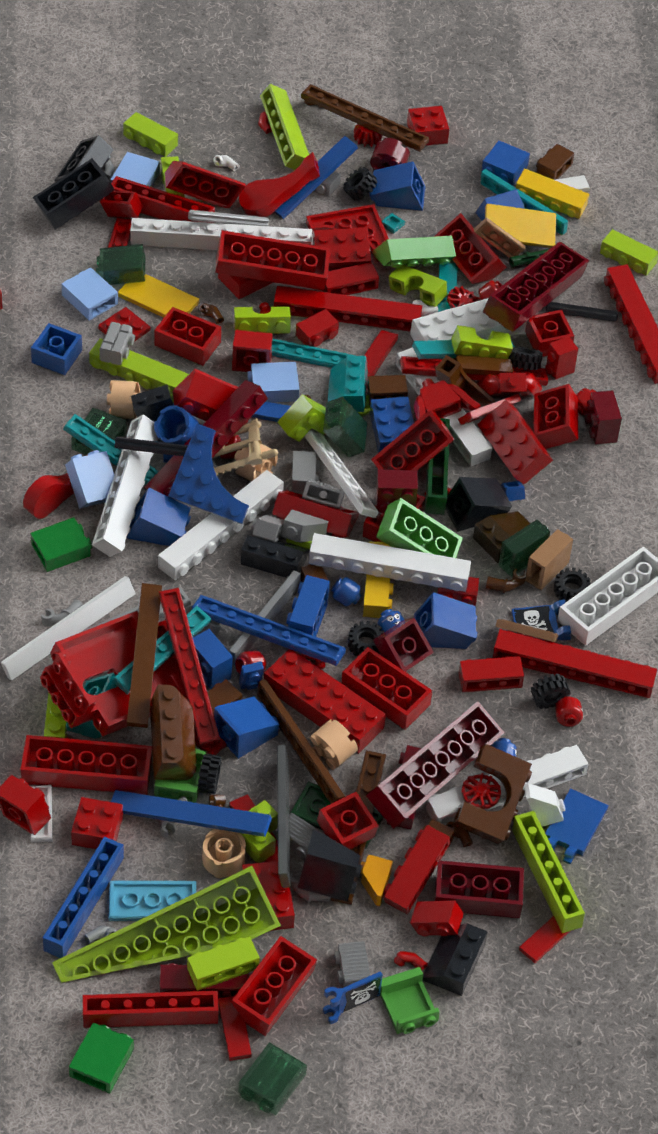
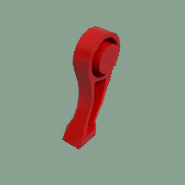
M312 152L304 158L301 165L286 176L275 179L255 180L248 183L239 195V202L245 214L248 216L267 217L285 201L299 192L309 181L320 177L318 161L314 153Z
M68 473L59 476L44 475L39 477L25 493L23 507L37 519H43L52 513L63 501L74 494Z

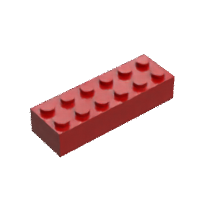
M221 230L215 273L324 290L328 278L330 248Z
M289 649L264 672V679H266L277 697L319 727H322L330 719L331 722L336 720L341 723L350 733L347 736L350 741L355 740L358 747L356 753L358 754L385 727L386 714L294 650Z
M26 735L20 769L21 778L28 785H52V787L108 792L118 790L148 795L152 766V746Z

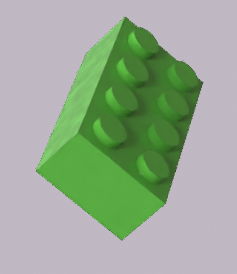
M402 498L387 506L376 536L391 547L452 558L457 557L463 539Z

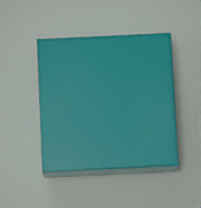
M390 213L382 220V224L386 230L394 234L405 225V221Z

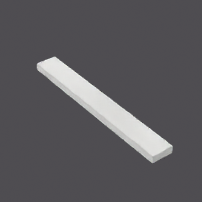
M311 428L304 437L361 515L376 518L379 512L325 437Z
M124 576L4 659L1 665L7 678L10 680L15 679L48 656L55 642L84 631L134 596L136 593L129 577Z

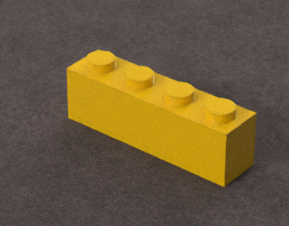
M525 168L515 187L544 206L578 219L583 214L589 199V194Z
M369 541V543L378 544V545H384V546H389L388 544L383 543V542H371V541ZM366 574L363 617L380 618L383 611L392 609V599H389V595H393L394 583H390L391 578Z

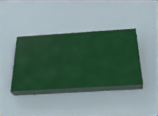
M308 781L291 813L322 830L317 822L320 809L330 805V802L317 784ZM374 809L373 818L380 826L384 817L378 810ZM370 839V840H368V841L366 842V847H365V849H367V847H368V845H369V843L371 842L372 839Z

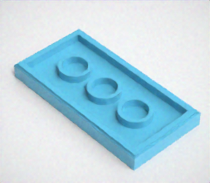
M110 881L109 921H139L196 893V881Z

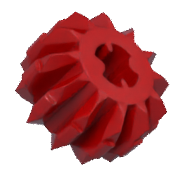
M359 124L354 127V140L358 142V145L363 143L365 147L369 144L372 148L373 144L376 145L383 138V135Z

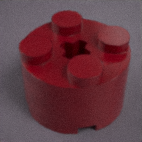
M384 138L381 142L378 141L370 159L373 172L377 169L407 163L410 151L407 147L404 148L402 146V142L393 138Z

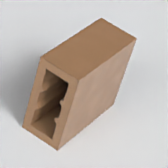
M557 529L529 557L526 581L542 590L569 563L573 539L568 534Z

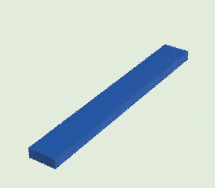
M200 595L191 608L192 610L198 606L215 622L334 666L338 665L346 652L345 647L203 595Z
M115 790L111 800L113 803L123 804V814L262 837L266 836L272 820L269 814Z

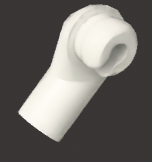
M216 155L213 158L214 164L218 167H229L233 171L240 167L237 162L227 155Z
M417 299L412 302V304L423 305L422 316L438 312L437 306H427L424 302Z

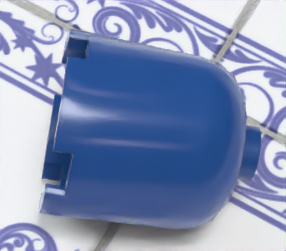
M173 405L160 411V416L154 423V430L157 437L163 442L184 445L192 437L195 427L199 422L183 408Z

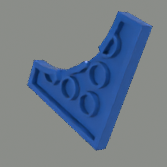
M197 423L168 496L243 524L249 505L234 498L223 487L213 467L212 445L216 431Z

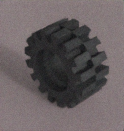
M360 167L358 171L354 170V173H351L350 177L346 178L347 182H344L343 189L354 201H360V199H364V196L368 197L369 192H373L372 188L376 187L377 178L367 168Z
M515 346L508 359H511L512 367L523 368L524 370H538L541 368L543 353L534 348Z
M565 568V572L561 570L559 574L557 573L553 590L555 596L559 597V600L565 599V602L569 601L591 584L587 574H582L580 569L578 572L575 571L576 568H572V571L569 568ZM575 583L579 586V588L569 589L565 586V584Z
M360 621L359 625L356 623L354 628H350L348 647L355 657L358 654L360 655L367 647L380 654L374 642L362 643L359 641L361 637H370L374 640L383 634L384 630L381 631L382 627L380 625L376 627L377 623L375 622L370 625V621H367L366 624Z
M550 674V677L546 675L544 679H538V683L534 682L533 687H531V694L535 704L540 709L553 708L560 699L571 695L566 679L559 674L555 676Z
M204 754L199 772L198 791L216 793L221 771V756Z

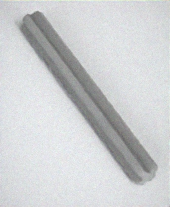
M190 210L188 219L192 221L268 226L269 219L266 217Z

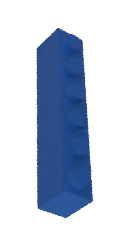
M107 837L102 839L44 934V952L58 958L66 956L123 861V844Z

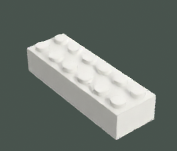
M487 298L413 319L410 335L414 341L451 340L457 325L475 328L476 334L480 338L488 339L492 331L509 333L510 336L524 332L526 322L514 332L505 329L503 325L490 319L483 313L488 301Z
M645 547L640 548L560 606L557 622L562 626H570L571 634L585 646L658 593V558Z

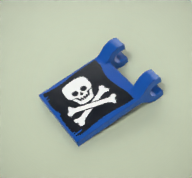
M565 600L556 601L551 605L512 609L513 622L557 633V639L561 641L571 640L570 626H562L558 629L556 620L560 606L566 603Z
M381 971L344 988L329 987L325 989L324 995L326 998L331 995L336 997L330 1000V1005H326L323 1008L324 1014L328 1012L334 1014V1016L328 1018V1022L333 1024L338 1021L341 1013L379 997L383 976Z

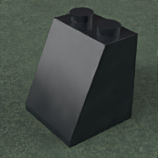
M168 385L131 396L137 418L145 415L153 422L157 421L161 410L174 405L173 394Z
M459 477L447 495L445 510L457 532L475 527L476 523L491 515L508 513L512 505L497 478Z
M313 829L297 888L348 902L349 895H354L357 886L354 878H359L362 865L358 864L360 855Z

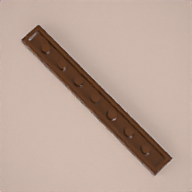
M310 84L301 93L302 99L383 136L399 140L403 145L420 152L429 142V137L314 85Z
M142 583L127 726L148 728L161 602L159 591H162V585Z
M266 679L259 681L257 696L266 706L270 715L277 718L280 730L330 804L344 798L345 795Z
M366 750L356 792L373 816L375 806L366 795L381 782L386 754ZM366 842L350 849L360 855L358 863L360 865L363 860ZM358 877L354 878L355 882L358 881ZM349 895L348 902L331 898V901L352 905L354 895Z

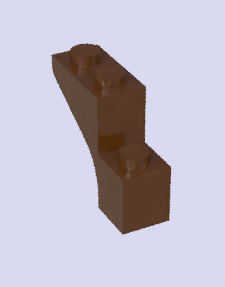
M446 355L435 368L437 380H444L447 384L460 387L473 400L478 402L481 407L496 402L467 376L461 363Z

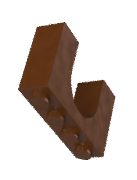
M488 744L482 746L473 767L491 774L501 781L506 792L505 803L500 810L492 812L463 802L458 807L452 825L496 844L507 840L511 833L510 823L514 821V816L518 814V809H516L518 801L521 802L525 794L523 787L525 782L528 783L532 775V771H530L532 764Z

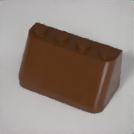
M158 685L150 701L154 780H189L194 776L197 769L193 707L174 686Z

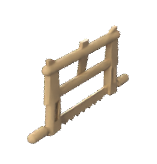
M257 418L243 425L234 435L249 432V439L228 446L224 445L214 456L217 457L249 447V457L214 468L216 475L219 473L224 474L225 471L230 472L232 469L237 470L239 467L244 468L247 464L252 466L262 463L263 459L266 460L278 455L277 449L268 450L261 454L260 444L262 441L260 440L259 428L262 424Z

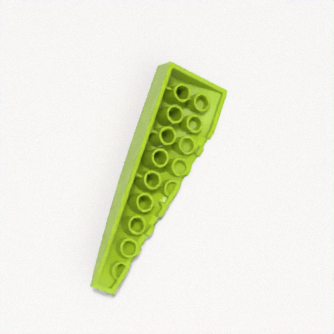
M250 866L52 962L62 983L191 956L197 952L211 950L217 945L231 943L237 938L250 936L252 940L281 925L253 867Z

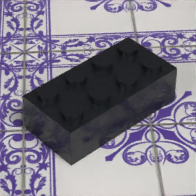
M91 158L32 198L42 214L56 230L108 196L115 189L106 174L94 159Z

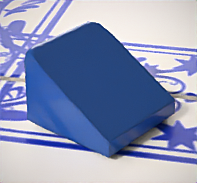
M520 481L501 484L509 501L525 499V487Z

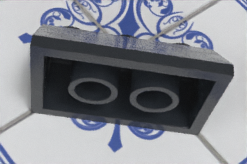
M99 135L80 141L54 181H58L91 158L102 169V166L110 160V154L114 149Z
M253 534L247 536L241 549V565L288 578L294 570L299 573L301 572V567H303L307 559L309 549L282 541L270 542L252 536Z
M466 923L460 924L457 935L441 936L425 969L422 981L462 996L486 944L488 931Z

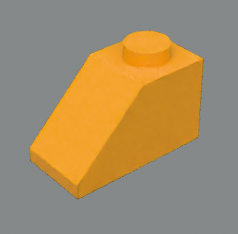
M368 854L366 862H361V883L375 905L380 906L384 896V889L392 872L393 861Z

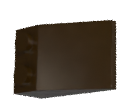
M519 511L491 515L475 524L473 539L496 563L501 562L543 537Z

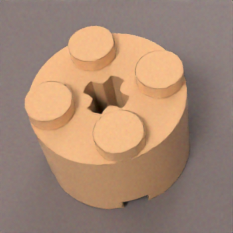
M111 380V394H107V405L111 406L109 418L136 419L137 416L133 408L131 396L140 393L139 382Z
M260 444L261 454L262 452L272 450L271 448L263 444ZM249 447L238 450L234 459L238 461L249 457ZM278 455L266 460L263 459L262 463L252 466L247 464L244 468L239 467L235 473L252 482L264 471L268 470L271 472L272 466L277 464Z
M330 719L311 735L310 740L314 745L312 748L318 757L323 756L326 759L327 765L334 770L356 753L358 747L354 739L350 741L347 737L350 734L348 730L338 721L333 720L331 722Z
M219 829L211 830L203 842L202 861L205 869L216 878L229 877L240 872L242 865L245 864L246 843L244 837L237 832Z

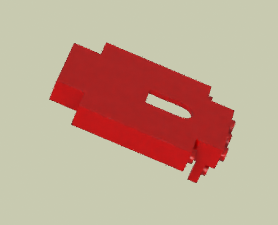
M138 611L55 642L50 652L53 663L44 668L40 679L42 686L48 690L53 703L58 706L63 719L68 722L71 728L93 720L95 728L100 731L102 736H106L127 727L130 693L127 695L119 687H116L98 695H90L83 688V682L110 670L117 675L134 660ZM166 620L158 623L157 640L168 631ZM175 654L153 672L151 698L158 685L174 686L186 698Z

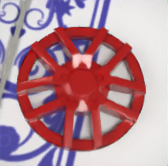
M463 286L460 288L454 287L447 295V302L451 308H455L454 304H457L458 307L478 301V297L474 295V292L464 289Z
M481 773L468 776L462 785V797L469 804L481 809H488L499 802L501 786L491 775L487 776ZM483 779L488 780L486 784L482 783ZM487 799V801L489 802V804H485V803H484V800ZM479 800L480 804H475L474 802Z

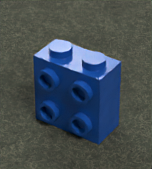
M498 141L483 160L482 171L487 169L513 186L524 168L528 167L530 153Z

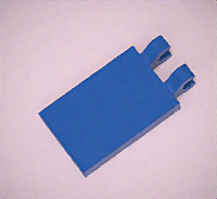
M570 788L563 801L566 810L563 811L564 820L550 824L545 833L553 850H555L557 845L566 848L563 861L569 864L572 863L576 853L583 856L609 806Z

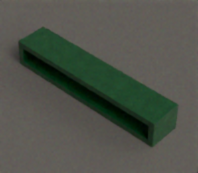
M440 418L449 430L450 419ZM449 445L427 462L425 513L445 514Z

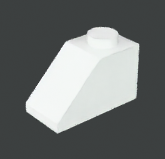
M530 783L525 784L526 799L542 827L564 820L563 811H566L562 799H558L555 791Z

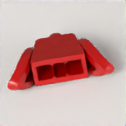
M526 373L489 374L477 383L479 387L492 397L514 396L516 394H519V396H534L535 393L542 390V386L533 374L526 375Z
M427 378L422 382L423 388L420 389V395L416 397L414 412L417 421L429 410L435 412L439 418H445L460 412L461 409L466 411L479 409L481 405L460 387L447 384L444 380L434 383L431 378Z

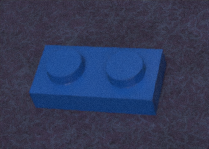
M262 661L242 666L239 678L240 689L247 688V690H252L258 687L264 672Z

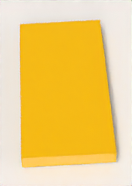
M487 204L485 206V218L487 217L522 244L552 248L555 245L556 213Z
M138 270L118 291V297L163 318L172 307L190 314L199 304V298Z

